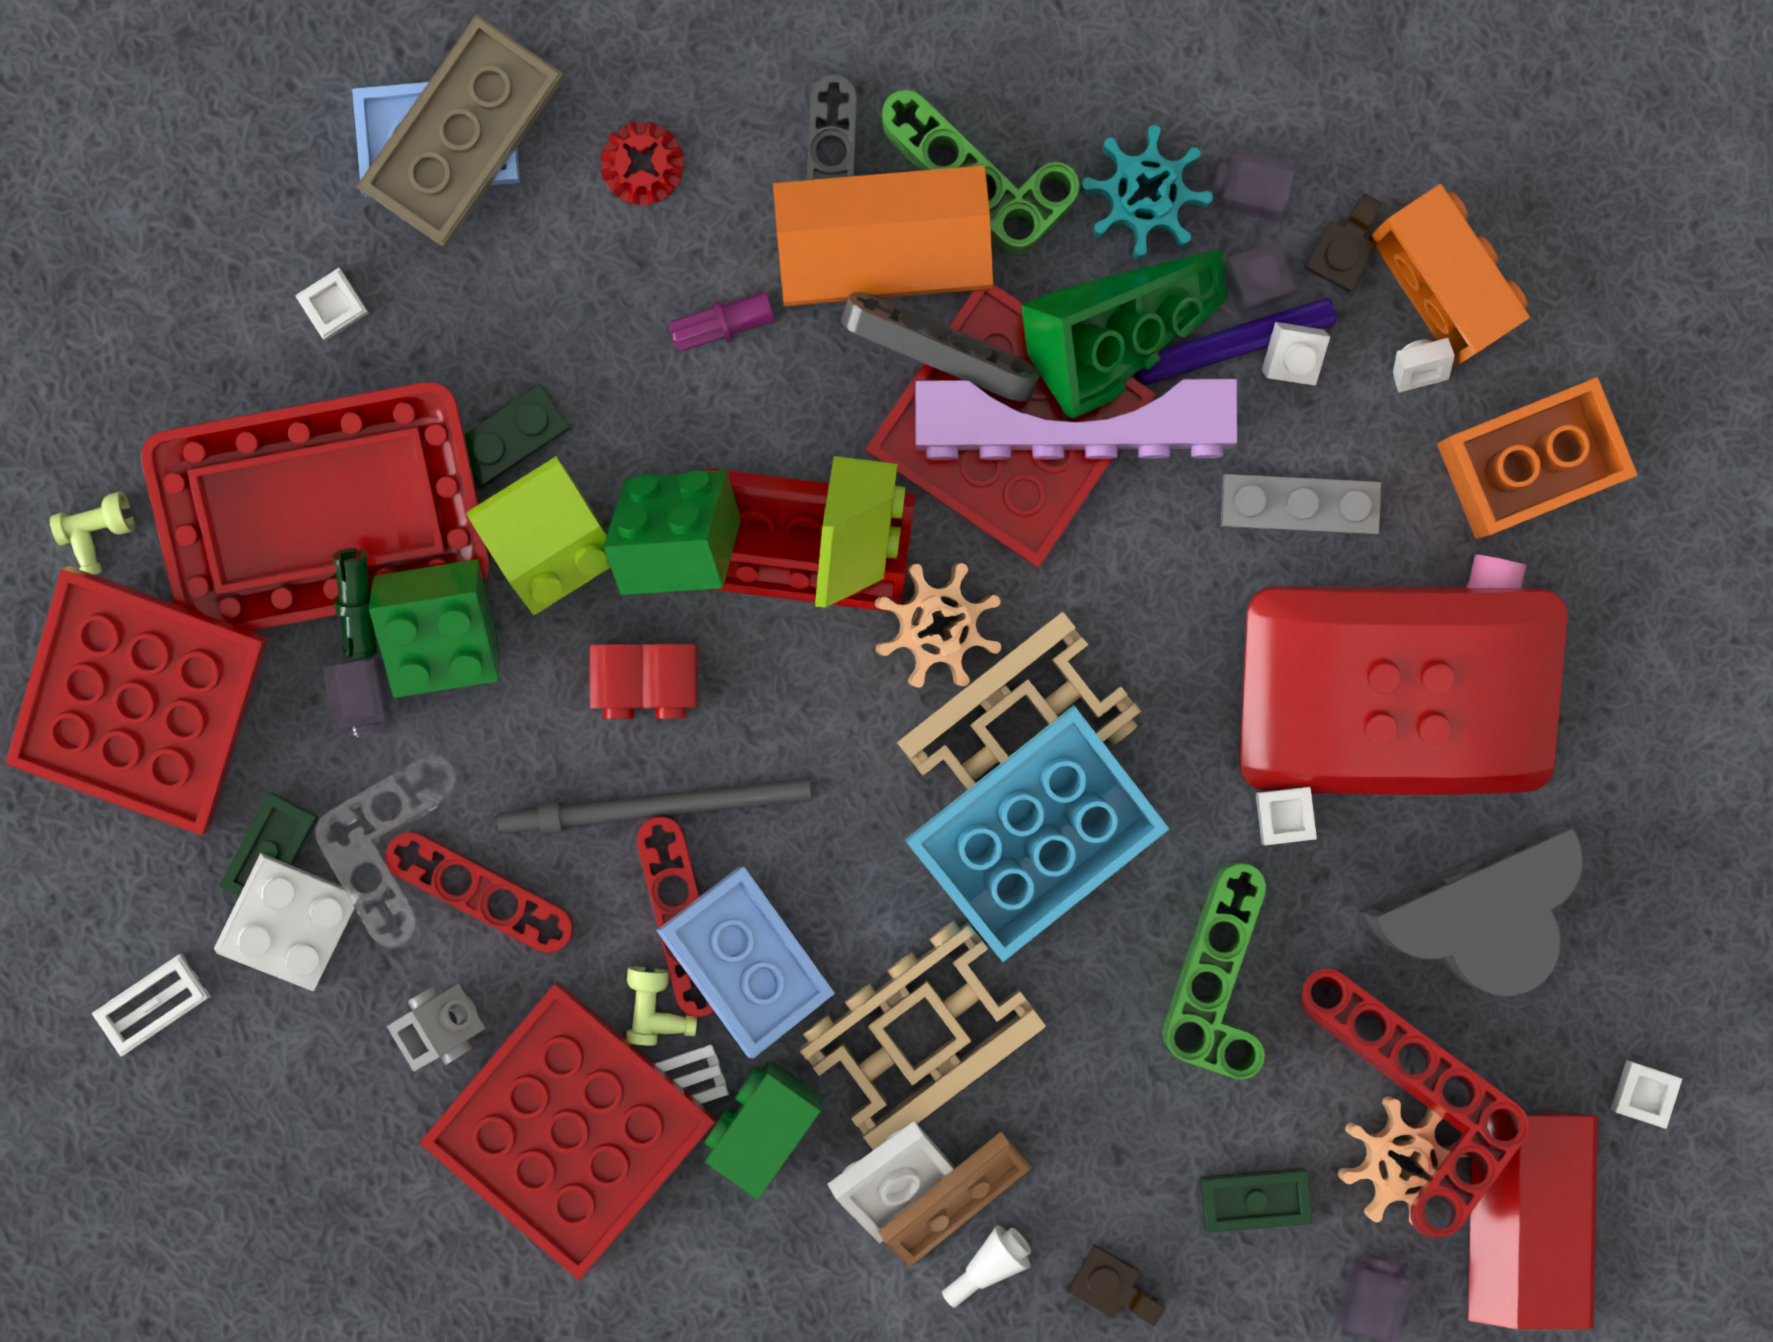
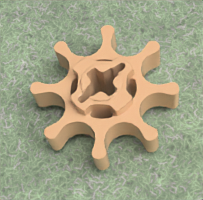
M957 563L952 566L950 580L945 586L938 589L932 588L924 580L921 565L911 564L906 568V572L914 582L915 587L911 600L902 605L894 603L887 597H878L875 601L876 608L890 610L896 614L900 622L898 635L891 641L878 643L876 645V652L879 655L888 656L900 647H906L911 650L916 660L915 669L908 678V683L911 686L922 687L927 669L936 662H943L949 666L955 685L967 686L970 683V678L962 669L961 664L964 652L972 646H980L986 652L994 654L1001 650L999 642L985 640L979 635L976 628L979 614L985 609L998 607L1001 602L1000 598L996 595H987L978 603H970L965 600L961 594L960 585L968 572V567L963 563ZM941 597H945L953 601L954 606L951 607L949 605L944 604L941 600ZM917 608L916 616L914 618L913 623H911L913 614ZM932 613L941 617L958 615L957 619L950 621V624L943 628L945 635L943 638L939 634L932 633L918 635L920 631L927 629V626L934 622ZM963 628H964L963 635H962V637H961V639H960V641H959V638H960V636H961L962 630H963ZM928 644L936 652L934 654L922 649V645Z
M1386 1096L1383 1098L1382 1104L1386 1109L1388 1121L1382 1131L1376 1134H1368L1353 1122L1346 1125L1345 1130L1349 1135L1364 1142L1367 1155L1361 1165L1355 1168L1339 1169L1338 1176L1347 1184H1353L1360 1179H1370L1373 1181L1375 1197L1364 1209V1214L1372 1221L1380 1222L1385 1208L1390 1203L1405 1201L1409 1208V1222L1413 1225L1410 1218V1210L1414 1199L1456 1142L1450 1146L1442 1147L1437 1143L1435 1128L1443 1118L1427 1107L1425 1117L1419 1123L1406 1125L1401 1118L1400 1101L1391 1096ZM1404 1135L1402 1138L1394 1139L1398 1136ZM1392 1150L1399 1155L1402 1154L1409 1157L1417 1167L1422 1169V1174L1417 1175L1412 1171L1409 1172L1402 1169L1396 1163V1160L1388 1156V1152Z

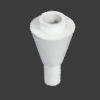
M997 1225L966 1267V1272L942 1291L945 1300L953 1308H956L979 1288L984 1289L1029 1269L1030 1262L1027 1256L1031 1253V1249L1027 1241L1016 1229L1011 1227L1006 1231L1003 1227Z

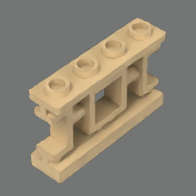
M1061 612L901 738L897 744L922 775L944 760L968 790L979 777L998 762L1002 763L1009 757L985 726L1024 695H1026L1048 724L1056 720L1060 713L1079 698L1084 701L1096 718L1114 706L1119 713L1095 731L1102 742L1108 739L1112 745L1121 741L1138 727L1133 718L1141 710L1131 701L1121 686L1101 701L1096 698L1068 662L1088 644L1075 630L1076 627L1065 613ZM1060 640L1065 643L1067 648L1051 661L1065 677L1066 683L1045 699H1043L1028 679L1012 692L1005 685L1008 681ZM979 704L981 705L985 713L972 722L970 727L985 744V747L962 765L945 744L928 757L922 749Z
M954 920L948 923L929 938L934 945L932 949L918 959L913 952H910L887 970L892 979L876 991L870 983L864 986L845 1001L850 1009L848 1012L834 1022L826 1015L803 1033L808 1042L801 1046L800 1052L806 1060H809L818 1076L841 1061L869 1098L867 1103L851 1114V1120L864 1134L863 1138L872 1150L883 1144L895 1131L903 1129L913 1121L919 1123L1046 1027L1044 1021L1019 988L997 1004L968 964L987 951L988 947L969 921L961 927ZM963 942L968 947L952 959V963L967 983L943 1001L927 979L911 991L907 989V984ZM926 997L955 1037L914 1067L885 1029V1026ZM979 1000L982 1001L996 1022L1011 1011H1016L1017 1016L961 1058L958 1057L956 1053L969 1044L971 1038L956 1017ZM881 1007L883 1012L868 1022V1027L883 1047L860 1064L843 1042L829 1053H824L823 1047L875 1008ZM895 1063L912 1086L927 1074H931L933 1079L877 1121L874 1120L872 1116L887 1105V1100L873 1083L875 1078Z

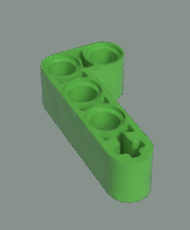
M901 90L890 95L885 101L882 110L883 132L887 139L920 171L985 165L986 182L991 185L995 193L994 197L988 201L991 240L1006 253L1021 255L1032 250L1075 204L1079 191V180L1074 170L1068 165L1059 162L1045 164L1018 190L921 95L915 91ZM898 110L904 115L908 114L911 110L915 112L914 124L924 135L919 147L915 146L918 143V132L910 124L904 123L900 127L896 126V112ZM932 127L933 129L927 133L928 128ZM947 145L954 149L957 159L949 166H937L932 163L928 153L935 146ZM1048 180H1058L1067 188L1068 197L1060 202H1051L1041 194L1040 186ZM1012 217H1022L1031 225L1032 233L1025 239H1012L1004 231L1003 224Z
M1237 861L1224 864L1218 869L1213 878L1163 1024L1162 1037L1167 1048L1180 1060L1234 1079L1243 1080L1253 1077L1263 1066L1265 1057L1263 1045L1249 1031L1224 1022L1222 1019L1265 896L1266 883L1258 869L1247 863ZM1242 872H1246L1244 881L1251 884V890L1249 894L1240 893L1234 905V908L1244 911L1242 919L1225 911H1217L1219 902L1228 907L1232 903L1234 891L1227 888L1229 878L1238 879ZM1219 922H1230L1235 932L1233 942L1227 948L1221 950L1214 949L1209 942L1211 928ZM1203 972H1213L1218 981L1217 990L1209 998H1196L1191 989L1194 978ZM1194 1022L1200 1026L1201 1030L1198 1043L1187 1049L1176 1046L1174 1037L1177 1028L1183 1023ZM1238 1039L1248 1041L1250 1046L1248 1059L1236 1066L1227 1064L1225 1049L1228 1044Z

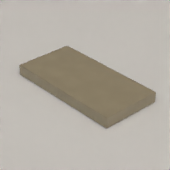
M476 14L356 187L446 249L565 79L564 74Z

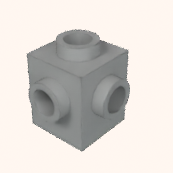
M459 983L441 994L435 985L407 1001L412 1009L411 1012L387 1026L413 1072L439 1057L447 1065L473 1049L468 1039L485 1029L478 1017L475 1004L465 995Z

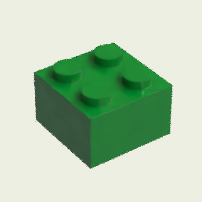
M696 470L688 473L666 475L644 474L625 478L603 546L621 595L723 588L741 522L739 509L726 470L706 472Z
M478 559L373 576L369 612L394 698L497 682L499 680V639Z
M771 1061L765 1071L758 1066L753 1069L735 1098L741 1103L735 1114L725 1109L709 1131L708 1137L704 1144L710 1147L705 1163L757 1200L819 1115L823 1101L821 1095L773 1061Z

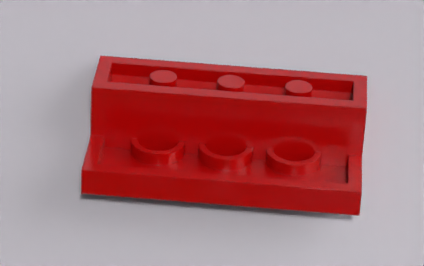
M707 468V469H706V471H719V470H720V469H712V468ZM726 470L739 509L741 522L724 586L721 589L711 590L815 603L822 526L829 483ZM905 493L902 519L891 518L890 526L901 527L897 559L886 558L884 579L832 605L891 612L890 610L876 608L875 601L878 597H887L894 603L902 605L915 494Z
M1552 1110L1531 1114L1526 1113L1529 1120V1132L1524 1142L1470 1214L1468 1321L1512 1329L1594 1328L1598 1115ZM1493 1113L1488 1119V1130L1495 1139L1509 1141L1513 1135V1124L1507 1116L1501 1113ZM1471 1157V1184L1475 1185L1482 1177V1167L1476 1158Z

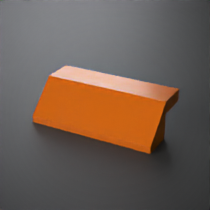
M985 165L773 183L784 306L847 301L849 295L853 292L868 293L879 298L993 289L990 212Z

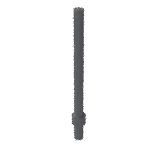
M810 779L565 806H561L560 801L538 803V809L497 813V827L499 834L540 829L541 834L563 832V827L811 800Z

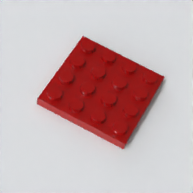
M993 284V289L973 290L949 328L1020 357L1034 365L1027 355L1021 308L1023 303L995 284ZM924 363L866 447L865 452L880 462L898 464L897 474L1038 569L1113 458L1089 459L1085 458V450H1064V458L1034 459L1032 458V450H1011L1010 459L988 460L979 458V450H958V459H926V451H915L916 381L965 380ZM1041 375L1031 398L1023 402L1002 397L977 386L989 397L1018 412L1045 420L1075 423L1106 420L1133 412L1151 403L1156 396V393L1130 377L1124 383L1126 390L1114 401L1078 417L1071 418L1066 416Z
M72 566L62 568L5 764L203 836L211 827L268 638Z
M557 981L419 1144L579 1281L713 1126L717 1117Z

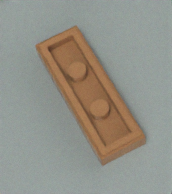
M999 1132L878 1232L884 1242L910 1267L1021 1178L1032 1167L1013 1143L1002 1132Z

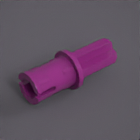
M762 291L760 294L720 305V302L716 301L714 302V308L673 320L669 324V330L676 349L683 351L724 337L727 342L732 341L731 335L767 323H774L775 319L766 291Z

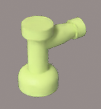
M122 491L105 496L100 508L71 516H66L62 512L50 517L51 531L56 542L59 545L71 543L74 554L81 565L79 569L94 575L103 571L100 562L97 563L95 546L90 532L108 527L111 532L120 535L133 532L135 524L133 517L124 519L121 509L130 508L128 498Z
M628 967L627 984L630 988L636 990L632 1029L626 1031L628 1043L644 1046L657 1045L658 1034L684 1033V1036H695L697 1017L691 1015L683 1017L671 1013L655 1012L657 992L667 988L669 971L654 968L655 972H645L646 967Z

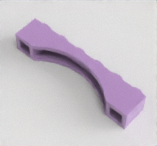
M1183 379L1162 397L1136 411L1106 420L1078 423L1045 420L1018 412L989 397L970 381H916L915 451H926V459L931 460L958 459V450H979V458L988 460L1010 459L1011 450H1032V458L1061 459L1064 458V450H1085V458L1111 459L1117 458V450L1138 449V457L1145 459L1169 458L1170 449H1191L1192 458L1223 457V449H1231L1237 444V379Z

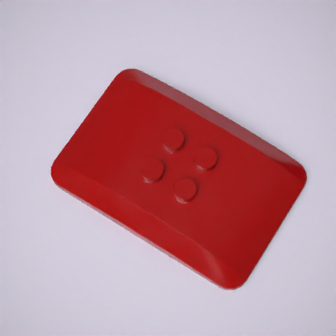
M438 382L416 383L164 430L152 435L142 448L141 463L174 603L242 629L253 631L338 615L335 613L334 598L338 595V586L333 554L343 549L357 548V557H359L358 551L361 549L368 552L367 565L370 592L373 576L478 559L483 580L485 581L491 569L489 550L466 512L479 505L458 403L454 394L445 385Z
M1272 586L1263 588L1251 598L1246 611L1239 765L1242 776L1248 784L1257 789L1274 791L1311 787V793L1461 795L1521 793L1540 789L1551 779L1555 766L1568 619L1567 607L1557 594L1542 588Z

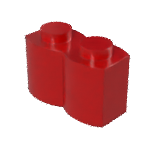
M590 645V708H603V719H634V708H655V719L687 718V708H699V645Z

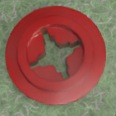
M652 121L647 123L628 122L625 127L610 134L608 142L601 151V174L604 181L614 195L627 203L634 205L658 203L672 194L681 181L684 170V157L681 147L670 131L665 130ZM628 147L633 152L637 151L641 155L645 154L648 150H653L654 154L650 161L655 173L659 176L656 178L651 173L648 174L644 170H639L636 174L632 173L626 179L630 174L629 170L632 168L633 162L629 157L628 151L625 149Z

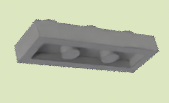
M1224 474L1220 527L1378 535L1382 482Z

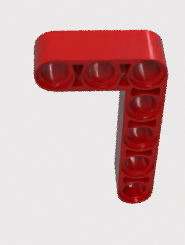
M1323 968L1315 971L1307 978L1300 992V1004L1303 1012L1311 1020L1463 1133L1414 1199L1410 1210L1413 1226L1420 1234L1428 1238L1439 1239L1455 1233L1464 1224L1524 1142L1529 1132V1120L1525 1111L1517 1103L1345 975L1334 969ZM1320 983H1327L1333 986L1338 992L1339 1004L1330 1009L1318 1006L1311 996V988ZM1363 1015H1370L1376 1018L1382 1027L1381 1038L1376 1041L1362 1039L1355 1030L1356 1018ZM1407 1047L1415 1048L1423 1054L1426 1061L1423 1073L1410 1074L1401 1067L1399 1063V1052L1401 1049ZM1457 1080L1467 1087L1469 1092L1467 1106L1462 1108L1454 1107L1445 1100L1443 1086L1446 1081ZM1501 1113L1511 1120L1513 1135L1509 1141H1500L1490 1134L1488 1119L1491 1114ZM1460 1156L1474 1157L1480 1163L1482 1177L1477 1184H1467L1458 1177L1456 1163ZM1430 1198H1439L1449 1206L1451 1219L1445 1228H1436L1426 1220L1424 1206Z

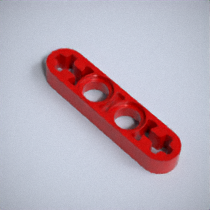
M666 816L654 817L646 821L640 827L637 835V847L658 928L700 897L685 833L677 821ZM662 825L665 832H674L676 841L668 845L670 860L672 861L681 856L684 867H668L656 875L653 873L651 863H662L659 849L657 847L649 848L647 845V838L654 835L653 826ZM676 875L682 877L687 882L689 895L684 903L672 906L662 900L659 894V887L664 878ZM660 937L675 998L679 1007L686 1014L694 1017H704L713 1013L714 1010L707 1001L706 1006L699 1007L696 999L687 1000L685 991L692 988V979L687 973L682 976L679 975L677 965L681 966V964Z
M406 832L394 837L388 844L385 853L386 863L390 871L397 877L535 950L544 953L556 952L564 948L572 939L574 922L569 912L564 908L438 841L418 832ZM414 841L420 845L418 854L431 862L435 861L436 852L445 856L444 860L434 869L431 883L423 879L430 871L429 869L420 864H413L408 869L401 866L404 857L397 853L400 846L408 847ZM452 865L464 866L471 874V886L464 894H453L444 885V873ZM499 889L510 890L518 900L517 912L509 919L496 917L490 909V898ZM529 901L538 905L531 915L545 921L552 914L559 918L557 927L564 931L561 939L552 937L547 943L543 942L540 939L542 930L529 922L526 923L524 932L515 928V925L526 915Z

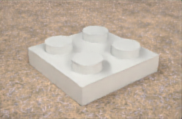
M260 853L214 949L219 955L314 991L360 896L343 886Z
M913 1121L903 1129L892 1133L883 1144L861 1160L848 1165L842 1174L827 1185L836 1200L880 1244L884 1240L878 1231L953 1171L955 1167L918 1124Z

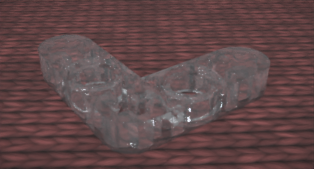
M440 756L420 758L331 809L319 819L316 825L315 837L317 843L370 936L378 944L387 948L398 949L410 943L418 931V920L412 906L375 843L446 803L454 795L458 782L455 769L446 759ZM432 767L437 773L445 770L448 776L441 781L444 789L435 794L431 788H426L415 794L422 804L413 808L409 795L399 784L408 779V783L413 789L425 781L423 771L426 768ZM386 792L398 795L402 802V810L399 816L391 821L378 820L372 810L375 799L380 794ZM362 806L364 817L376 830L367 835L366 829L361 825L348 834L351 843L343 847L337 841L329 844L327 838L334 833L331 824L339 820L344 826L351 825L359 820L358 816L353 813V810ZM373 864L379 868L382 875L380 886L374 892L368 894L357 892L352 883V876L355 870L361 865ZM391 889L396 897L386 900V904L396 916L405 914L407 918L401 924L403 934L397 938L389 932L380 933L379 928L385 924V919L379 908L375 906L368 913L364 907L365 904L380 901Z

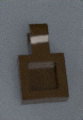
M1364 193L1358 199L1344 226L1330 220L1304 268L1351 292L1377 245L1364 238V235L1376 217L1382 202Z
M1093 1244L1068 1288L1069 1293L1112 1318L1116 1317L1123 1305L1139 1318L1155 1326L1165 1309L1163 1301L1134 1285L1140 1274L1139 1269Z

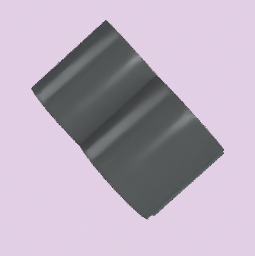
M1546 825L1359 910V914L1369 932L1383 944L1416 958L1438 959L1443 968L1454 978L1489 994L1497 996L1521 995L1541 985L1550 976L1557 964L1560 955L1561 937L1552 909L1558 907L1569 898L1580 880L1583 867L1581 845L1574 828Z

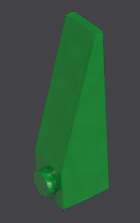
M1215 249L1061 288L1021 305L1027 355L1066 416L1075 418L1114 401L1126 390L1124 383L1140 368L1149 370L1160 360L1158 353L1177 336L1185 338L1227 301L1223 251Z

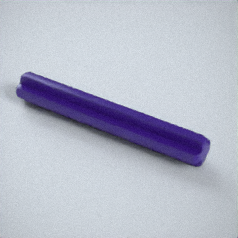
M1324 298L1162 349L1158 353L1160 360L1149 370L1140 368L1137 371L1138 378L1143 385H1148L1269 346L1275 322L1317 329L1332 327L1337 322L1334 305L1330 299Z

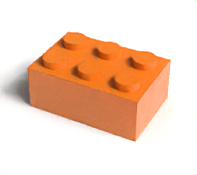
M1440 183L1387 218L1369 239L1377 244L1376 250L1436 340L1449 339L1455 355L1453 365L1456 367L1531 317L1525 310L1528 302L1520 287L1512 280L1506 281L1495 265L1498 262V257L1492 245L1483 236L1477 237L1466 222L1468 212L1461 199L1452 191L1447 193Z
M1598 377L1436 443L1476 540L1638 476Z

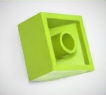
M557 456L466 512L469 520L504 576L533 615L541 612L611 568L603 547L608 531Z
M834 456L822 526L815 607L826 608L884 579L886 558L897 559L901 527L890 525L891 518L902 519L906 488L895 486L898 464Z

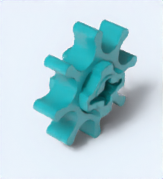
M1156 125L1149 127L1146 133L1147 149L1138 156L1124 154L1119 149L1114 138H1107L1102 147V152L1113 161L1116 170L1115 175L1106 181H1098L1086 177L1083 179L1080 187L1083 195H1102L1111 205V214L1094 225L1093 236L1100 239L1109 228L1115 225L1128 227L1133 231L1136 239L1132 252V257L1135 260H1142L1147 252L1146 236L1154 230L1167 231L1172 235L1178 248L1186 247L1191 239V234L1180 226L1177 219L1178 210L1186 205H1194L1206 209L1213 200V195L1210 191H1190L1182 181L1183 170L1197 163L1201 155L1200 150L1192 147L1182 159L1177 161L1164 159L1157 150V140L1161 129ZM1163 180L1153 198L1154 202L1149 197H1146L1130 206L1139 189L1138 183L1147 188ZM1120 183L1124 186L1123 197H1120L1118 193ZM1170 189L1174 192L1173 203L1169 199Z

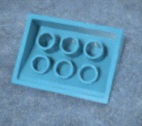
M1073 705L906 838L905 841L996 955L1004 962L1167 832L1169 827Z

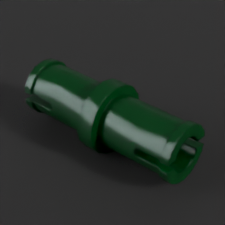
M348 548L333 554L338 586V595L334 598L335 613L341 616L344 642L343 655L348 658L354 655V659H363L377 653L374 626L369 612L371 592L367 565L368 552L361 549L358 551L359 557H357V548Z

